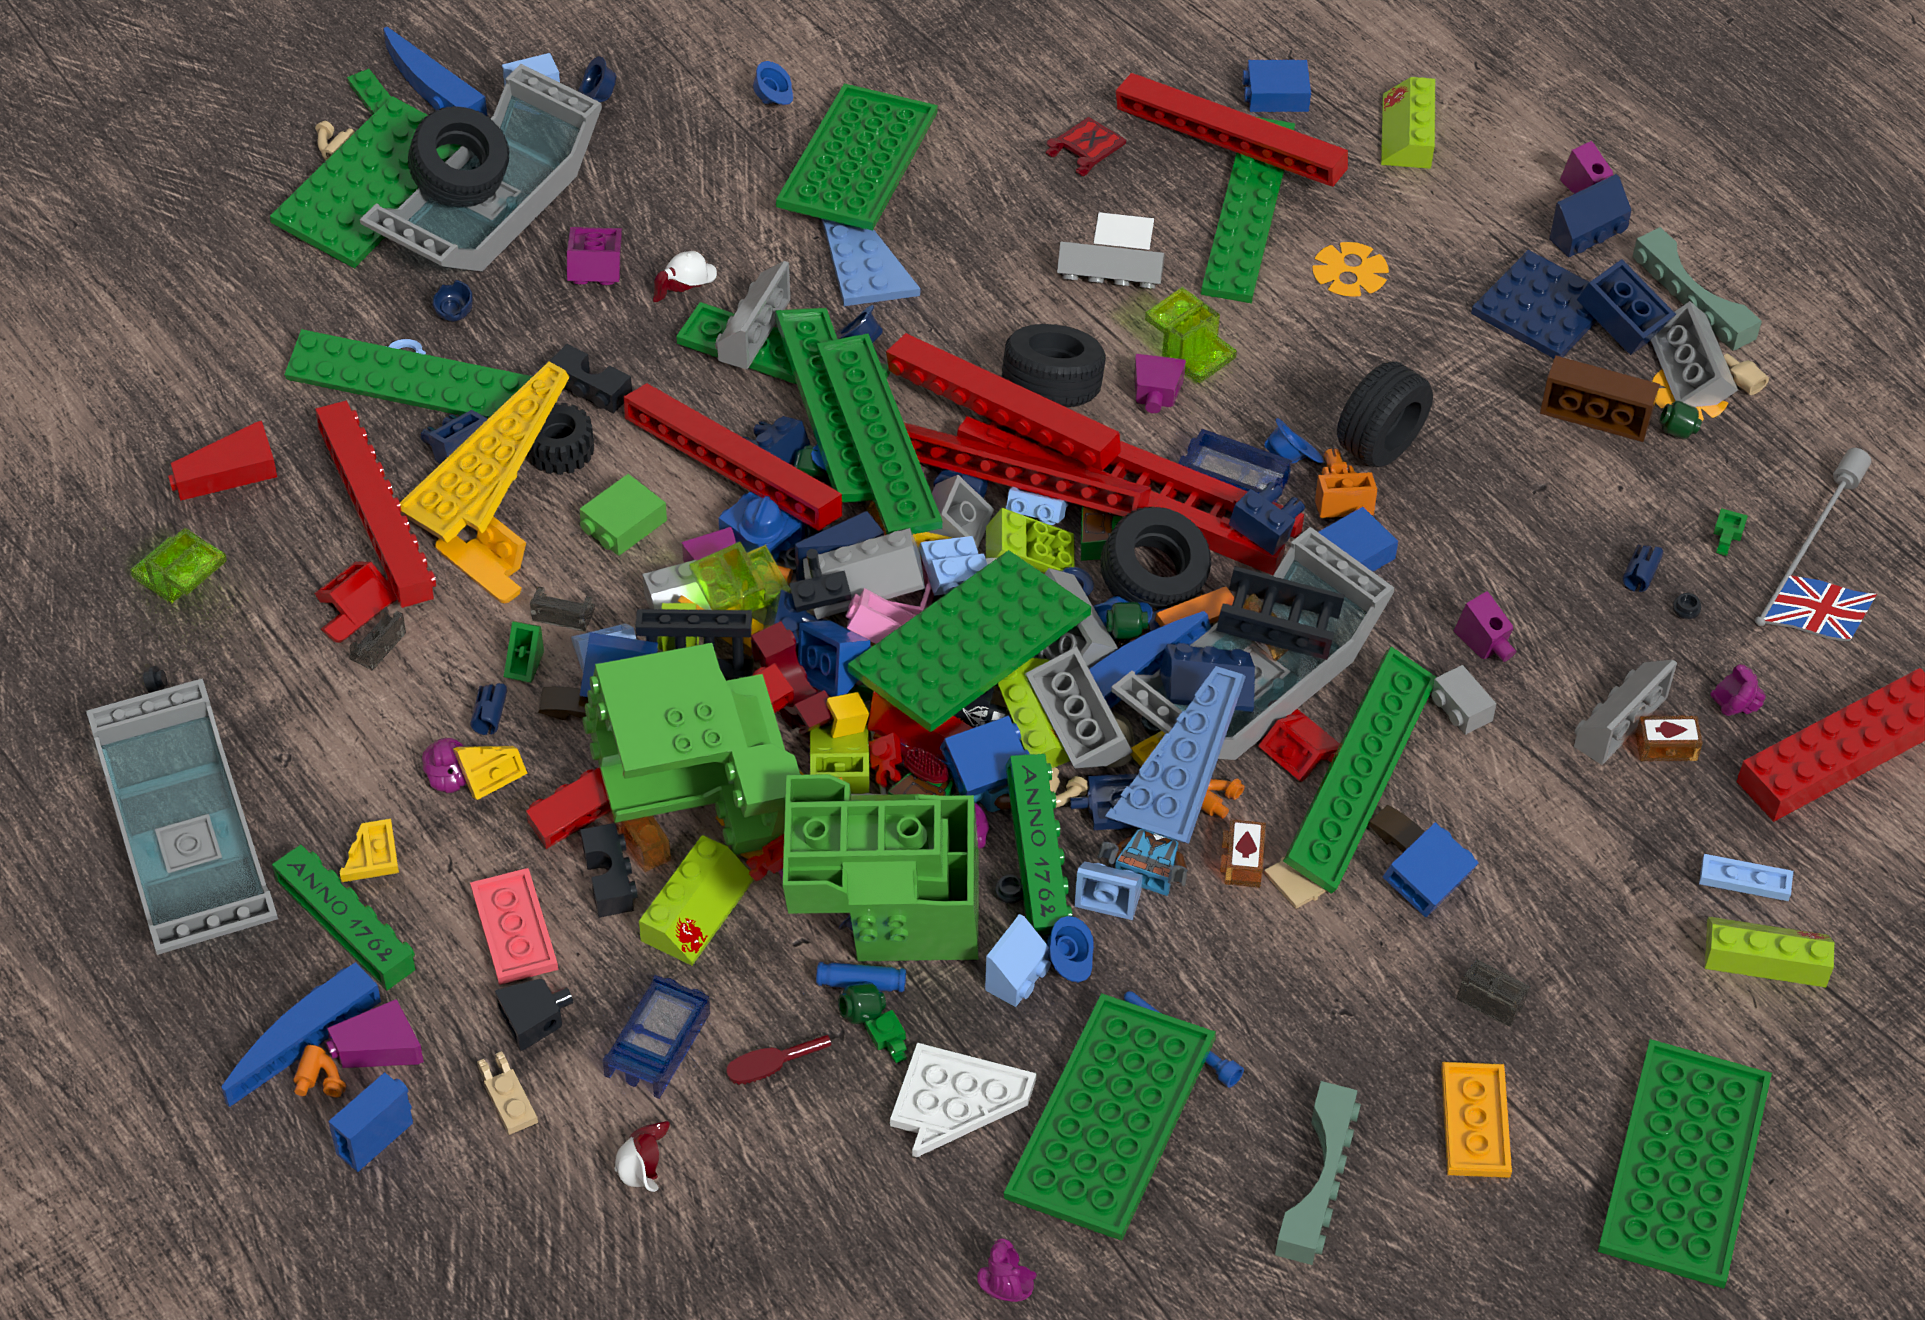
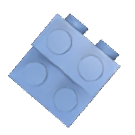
M1012 487L1009 489L1006 509L1026 517L1039 518L1040 522L1049 525H1055V522L1059 523L1065 517L1066 507L1071 502Z
M973 536L921 542L918 547L934 596L946 595L987 566L984 553H978Z

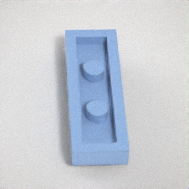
M1704 854L1699 884L1789 901L1793 871Z

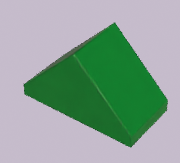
M512 621L503 677L525 682L533 681L544 653L541 626Z

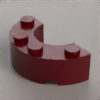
M780 621L751 635V649L754 661L760 660L761 667H769L775 663L794 689V702L778 711L784 721L792 729L799 727V733L805 734L834 720L826 704L829 698L825 690L818 692L815 687H812L807 681L805 669L802 665H799L796 655V639L790 629L786 630Z

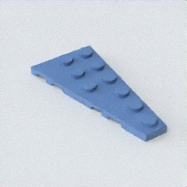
M822 219L844 306L920 296V287L875 230L861 229Z
M1215 666L1196 692L1195 698L1185 712H1181L1176 719V724L1169 733L1164 735L1139 769V774L1131 785L1125 788L1121 794L1122 797L1113 809L1110 808L1105 817L1189 844L1246 678L1245 675Z

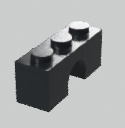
M566 344L549 361L567 372L569 379L564 389L613 414L624 404V396L632 392L630 375L610 365L599 374H589L588 354L569 344Z
M616 823L580 829L587 870L597 868L608 870L605 874L591 877L598 918L634 911L633 899L638 898L635 881H629L628 875L632 874L629 857L624 858L622 851H627L624 834H618Z

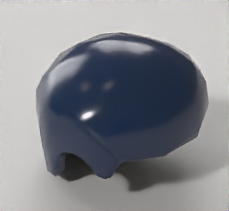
M455 280L451 285H441L438 292L433 296V309L441 319L451 322L464 319L472 310V291L467 284L459 280Z

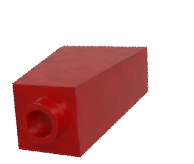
M258 421L172 462L173 474L168 475L172 491L178 490L180 501L276 478L277 472L263 423Z
M875 691L873 692L868 730L873 732L880 730L887 735L895 733L899 736L900 743L916 748V750L920 748L921 752L922 750L925 753L928 751V754L932 753V756L935 755V757L945 762L946 760L940 749L944 739L973 729L960 719L952 716L935 730L929 732Z

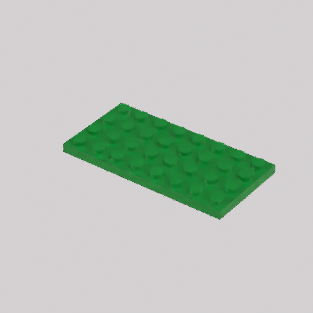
M844 83L776 199V207L873 231L936 117L938 105Z
M392 96L270 215V223L355 269L385 238V236L362 225L360 219L376 203L382 208L398 209L418 189L409 172L408 153L417 126L429 115ZM446 144L438 147L436 150L440 158L446 162L462 146Z
M1008 550L848 663V672L929 732H932L1089 617L1092 607Z
M1101 993L1004 1191V1199L1122 1241L1216 1039V1031Z
M1649 1040L1598 1252L1723 1289L1725 1288L1772 1073L1656 1040Z

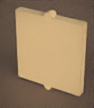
M1282 857L1280 862L1264 870L1267 878L1295 909L1311 900H1318V896L1327 892L1284 863L1285 857Z

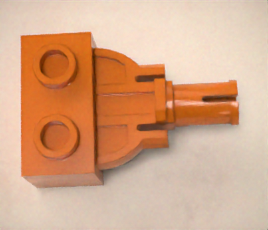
M1332 449L1326 450L1323 457L1327 467L1322 469V475H1318L1315 503L1320 518L1345 517L1361 507H1364L1371 515H1374L1377 487L1372 472L1356 473L1352 466H1349L1347 470V463L1342 461L1341 453L1338 449H1334L1335 457Z

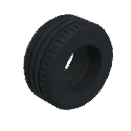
M459 106L441 108L431 112L417 126L408 153L409 172L418 188L429 198H432V200L457 208L476 206L486 202L499 189L509 164L510 151L507 145L508 142L499 126L483 113ZM446 144L464 146L477 156L481 166L473 170L455 169L440 158L436 149Z
M1057 324L1029 325L1016 330L1007 339L1001 376L1067 408L1076 407L1090 402L1100 392L1106 354L1097 339L1081 330Z
M1386 362L1375 367L1358 384L1341 412L1337 425V438L1342 448L1371 467L1386 466L1396 460L1417 437L1429 415L1433 402V390L1429 381L1401 362Z
M1143 507L1131 511V513H1128L1119 520L1103 546L1100 567L1103 580L1113 596L1121 597L1128 602L1147 603L1152 607V612L1154 613L1156 610L1173 607L1194 599L1209 577L1211 552L1209 544L1200 529L1181 513L1161 507ZM1149 546L1163 551L1173 561L1177 576L1160 577L1148 572L1137 560L1134 548Z

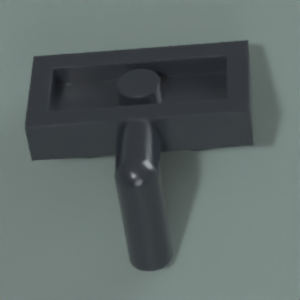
M809 549L806 555L811 578L790 583L796 612L852 600L845 570L822 576L818 552L815 549Z

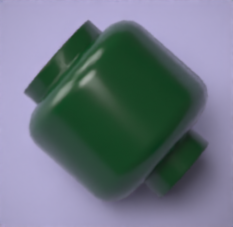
M1674 401L1671 404L1665 405L1660 415L1659 423L1662 424V429L1665 433L1684 440L1690 437L1691 434H1697L1702 420L1699 419V411L1696 407L1681 401Z
M813 445L803 447V449L796 452L793 466L818 481L825 482L827 471L817 466L811 456L812 451L818 452V450H814L813 447L815 446Z
M1137 602L1114 603L1111 610L1106 611L1107 632H1111L1115 639L1139 638L1142 634V629L1148 628V613L1142 612V608Z
M870 982L846 986L838 998L839 1012L851 1024L865 1023L866 1021L879 1018L886 1006L884 993L879 991L877 986Z

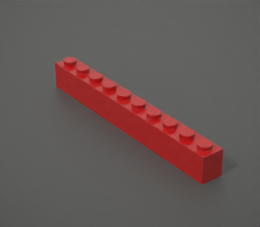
M1130 73L1116 89L1118 110L1325 185L1334 187L1348 169L1347 149L1134 73Z
M905 333L886 351L888 368L894 375L901 376L916 385L933 391L937 395L948 398L958 405L967 407L979 415H984L1000 425H1005L1019 432L1021 435H1026L1045 446L1062 452L1066 456L1073 457L1087 466L1103 471L1121 452L1120 432Z
M646 383L624 396L625 419L762 498L770 496V499L780 509L818 531L842 516V494L672 398L661 390Z
M347 400L315 408L319 432L401 608L434 599L433 587H436L434 573L432 570H427V560L424 552L419 553L418 551L419 545L416 535L409 533L410 525L406 515L401 516L400 502L397 497H392L391 483L389 479L384 480L385 475L382 464L375 461L374 447L372 444H367V434L364 427H359L360 422L356 410H351Z
M904 422L918 460L921 463L1120 516H1126L1131 511L1148 507L1151 487Z
M775 663L769 667H761L753 673L752 676L763 674L774 713L794 702V689ZM600 767L595 770L589 769L585 771L577 781L570 785L564 784L560 786L553 795L545 800H536L526 810L528 823L546 849L611 811Z

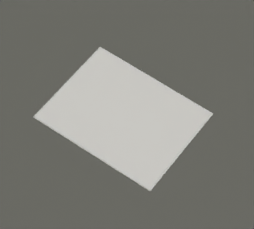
M1099 212L1094 244L1149 250L1154 218Z

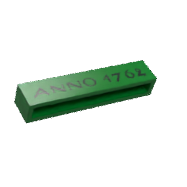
M1045 753L1010 756L1005 767L1026 919L1039 935L1051 934L1054 924L1060 918L1072 917L1071 906L1066 904L1065 897L1068 894V880L1066 876L1063 877L1061 868L1064 865V851L1058 847L1057 837H1060V823L1058 819L1055 820L1053 811L1056 808V795L1054 791L1050 790L1049 783L1052 780V766L1050 763H1047Z
M299 845L272 864L276 882L386 991L415 971L413 959L415 953L411 946L405 941L401 943L396 938V934L387 923L382 924L369 905L364 906L359 902V898L354 890L350 887L345 888L337 874L332 869L327 870L322 865L320 858L315 852L311 851L309 853L302 845Z

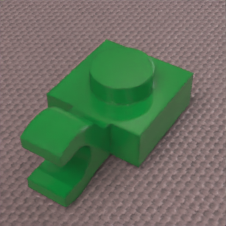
M1721 508L1713 533L1721 536L1716 551L1717 554L1727 556L1732 539L1741 540L1748 515Z
M893 1010L881 1014L877 1019L865 1022V1029L877 1050L887 1047L895 1063L907 1059L904 1053L907 1049L903 1042L906 1039V1032Z

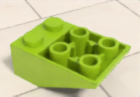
M1001 508L986 526V558H998L1010 550L1043 573L1048 568L1063 571L1065 568L1075 567L1074 534L1004 508Z
M868 725L865 726L864 732L833 738L831 735L832 726H820L811 730L810 775L830 774L837 778L842 777L843 781L850 784L851 794L869 793Z

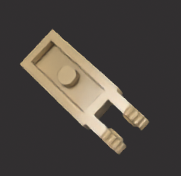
M501 1051L495 1054V1060L502 1074L492 1077L489 1065L484 1059L477 1061V1064L484 1079L485 1088L508 1135L537 1124L538 1119L514 1070L510 1069L508 1061Z

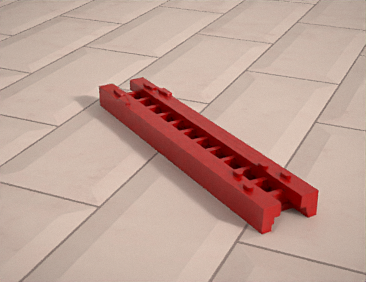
M967 416L957 429L958 437L1121 480H1124L1126 474L1131 472L1140 476L1136 484L1148 487L1152 481L1165 487L1160 494L1151 490L1148 508L1161 507L1171 509L1190 519L1203 533L1211 551L1272 576L1281 563L1285 544L1274 555H1271L1229 525L1230 519L1225 517L1227 512H1233L1235 504L1248 491L1123 441H1120V454L1110 463L1116 467L1109 474L1092 466H1087L1073 457L1052 451V448L1041 443L1037 445L1027 441L1029 437L1021 435L1019 432H1016L1015 435L1005 432L1006 426L1000 425L994 420L988 425ZM1178 492L1189 496L1185 504L1174 500ZM1203 502L1214 506L1210 513L1199 510ZM1272 503L1280 509L1284 507L1283 505H1280L1278 503ZM1300 513L1295 518L1290 537L1296 539L1302 533L1303 513Z

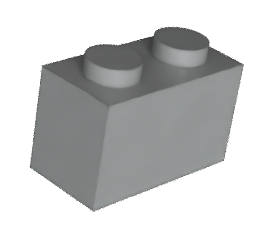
M1463 665L1435 678L1431 695L1434 703L1446 712L1452 724L1456 727L1458 726L1465 735L1493 721L1497 703Z

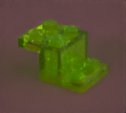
M1181 287L1145 312V320L1164 334L1162 356L1186 360L1185 373L1199 384L1236 358L1237 350L1218 337L1220 314L1185 288Z
M184 528L173 538L170 536L130 571L134 579L170 603H173L181 595H188L221 567L227 559L225 553Z
M737 542L689 564V569L711 610H727L734 606L736 610H752L754 612L771 604L781 590L791 593V589L766 544L746 553L741 542Z

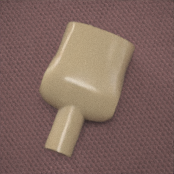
M1728 353L1724 355L1735 384L1749 395L1760 392L1767 385L1769 377L1754 362L1749 360L1738 362Z

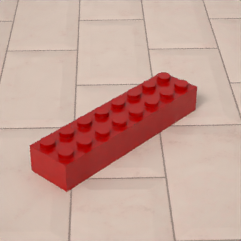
M1919 668L1743 761L1736 782L1769 818L1775 822L1924 742L1925 672Z

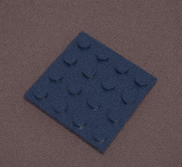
M1527 250L1472 306L1471 311L1472 315L1553 359L1555 356L1564 357L1597 322L1577 301L1589 281L1530 250Z

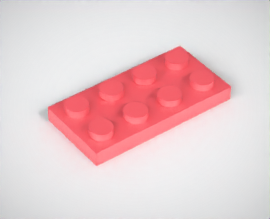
M529 868L470 882L499 985L558 970V963Z

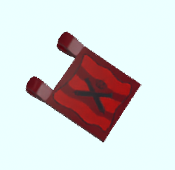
M1087 117L1058 138H1050L1046 144L1050 148L1045 153L1055 157L1065 147L1080 157L1077 160V164L1080 167L1076 169V173L1085 176L1094 165L1125 145L1126 139L1092 118Z

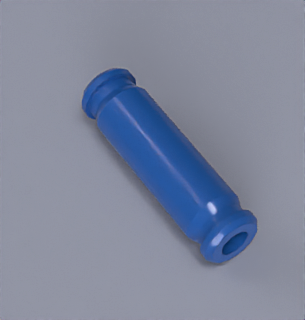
M819 962L817 966L816 984L818 986L823 984L829 987L846 988L849 985L870 982L876 985L879 991H905L906 970L904 968L895 969L893 967L845 963L824 964V962Z

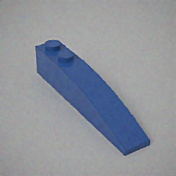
M389 27L383 28L386 48L393 62L408 83L435 110L459 106L471 108L487 116L484 95Z
M1202 611L1153 630L1119 648L1092 668H1088L1109 708L1111 709L1122 700L1112 692L1111 687L1131 671L1135 672V675L1155 674L1161 668L1167 644L1177 645L1184 643L1191 645L1211 629L1208 614Z
M355 962L348 968L338 971L332 979L323 985L316 986L310 994L283 1014L239 1061L221 1086L226 1104L231 1107L300 1059L305 1046H318L329 1038L327 1028L367 1012L379 1004L381 999L378 985Z

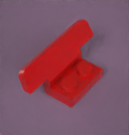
M362 561L354 562L314 593L319 602L332 603L340 612L337 617L321 628L336 643L345 641L397 600L388 578H384L372 562Z
M1296 709L1285 718L1278 719L1258 747L1295 778L1303 782L1320 760L1332 762L1340 743L1299 709Z

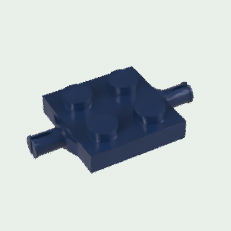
M1138 774L1088 776L1087 797H1070L1071 810L1088 808L1092 816L1093 830L1137 828L1109 819L1105 815L1110 808L1113 809L1122 797V792L1127 786L1131 785Z

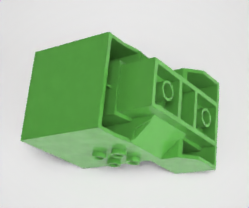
M712 643L595 664L594 675L590 676L591 690L587 691L589 703L585 704L586 717H583V726L585 733L591 734L593 743H590L591 756L593 760H598L615 823L716 803L717 816L719 819H723L725 828H723L725 843L727 846L731 845L732 852L735 855L762 850V847L784 834L786 775H800L795 755L785 751L763 674L726 681L719 668Z
M830 774L786 775L783 890L788 914L850 913L858 961L979 960V850L974 795H851L850 784Z

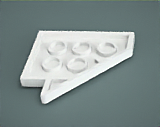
M917 1043L890 1118V1126L918 1133L912 1156L919 1157L1028 1106L1036 1081V1073Z

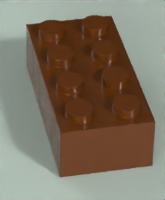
M1555 356L1547 377L1540 414L1644 442L1660 384Z

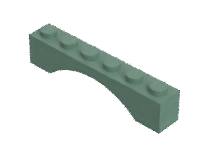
M1661 227L1636 239L1632 256L1636 262L1641 264L1654 279L1658 280L1683 305L1690 301L1707 316L1714 334L1721 342L1734 351L1757 339L1762 321L1745 305L1720 298L1697 284L1685 271L1680 262L1677 242Z
M1324 1081L1320 1083L1311 1124L1319 1137L1323 1150L1324 1168L1312 1191L1298 1205L1285 1212L1277 1241L1276 1256L1313 1265L1315 1254L1322 1255L1326 1236L1321 1235L1322 1227L1329 1228L1333 1209L1328 1208L1329 1201H1336L1340 1182L1335 1181L1336 1174H1343L1347 1156L1342 1155L1343 1148H1350L1354 1130L1350 1129L1349 1125L1351 1121L1357 1122L1361 1107L1360 1103L1355 1102L1358 1090Z

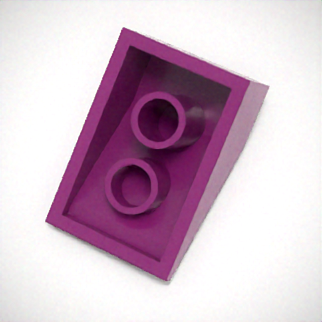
M570 227L567 248V281H573L575 284H587L588 281H597L602 285H612L614 282H619L622 228Z

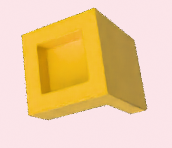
M858 692L827 699L826 704L834 718L831 729L833 738L864 732L869 712Z

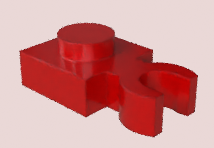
M891 733L869 742L871 768L877 771L876 782L883 788L887 787L886 780L889 775L896 783L901 780L900 772L895 769L896 764L902 763L900 738L895 733Z
M784 834L762 847V855L753 856L747 860L746 864L752 869L749 875L755 881L764 878L769 870L775 874L783 868Z

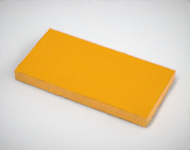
M1442 1062L1441 1074L1447 1175L1510 1178L1512 1166L1504 1064Z

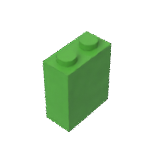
M630 474L621 478L579 509L582 530L586 534L594 536L605 549H610L618 556L667 521L666 502Z

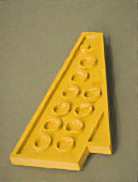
M551 362L542 367L400 502V514L402 516L406 515L407 519L446 543L454 538L466 525L483 533L512 481L517 478L520 466L569 379L567 372Z

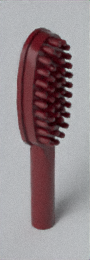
M879 730L875 732L873 739H878L887 734ZM900 743L904 766L914 775L935 784L946 782L949 779L948 768L938 757L935 758V755L932 757V753L928 754V751L925 753L922 750L921 752L920 748L917 751L916 748H913V751H911V749Z
M824 1035L784 1050L771 1047L751 1051L739 1056L728 1064L726 1069L727 1076L730 1081L738 1085L765 1079L767 1076L770 1077L775 1072L780 1071L784 1062L830 1047L831 1041L828 1035Z

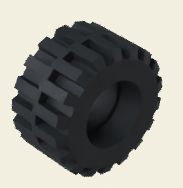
M555 403L527 454L531 464H536V468L540 471L545 469L546 473L552 474L557 472V475H563V472L572 473L575 472L574 469L583 468L584 463H589L591 455L594 454L593 428L590 417L586 415L583 409L578 410V406H568L567 403L556 405Z

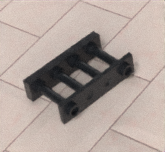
M1234 566L1229 590L1236 592L1232 605L1222 604L1216 631L1328 660L1335 633L1327 631L1330 617L1339 619L1345 595ZM1247 595L1264 599L1260 613L1243 608ZM1275 602L1291 606L1288 620L1271 616ZM1302 610L1319 614L1316 627L1299 623Z
M637 609L636 636H646V641L658 643L657 636L675 637V650L686 648V637H703V644L712 643L714 651L715 637H732L733 659L717 658L719 668L725 680L728 681L753 675L754 659H744L743 637H751L752 610Z

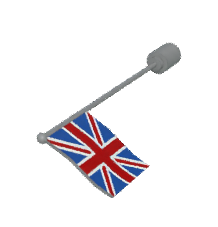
M1850 448L1843 456L1833 473V479L1837 483L1838 488L1760 617L1755 618L1756 625L1772 624L1791 627L1827 639L1851 641L1877 594L1853 591L1821 580L1791 575L1843 488L1855 489L1871 465V457L1864 450Z

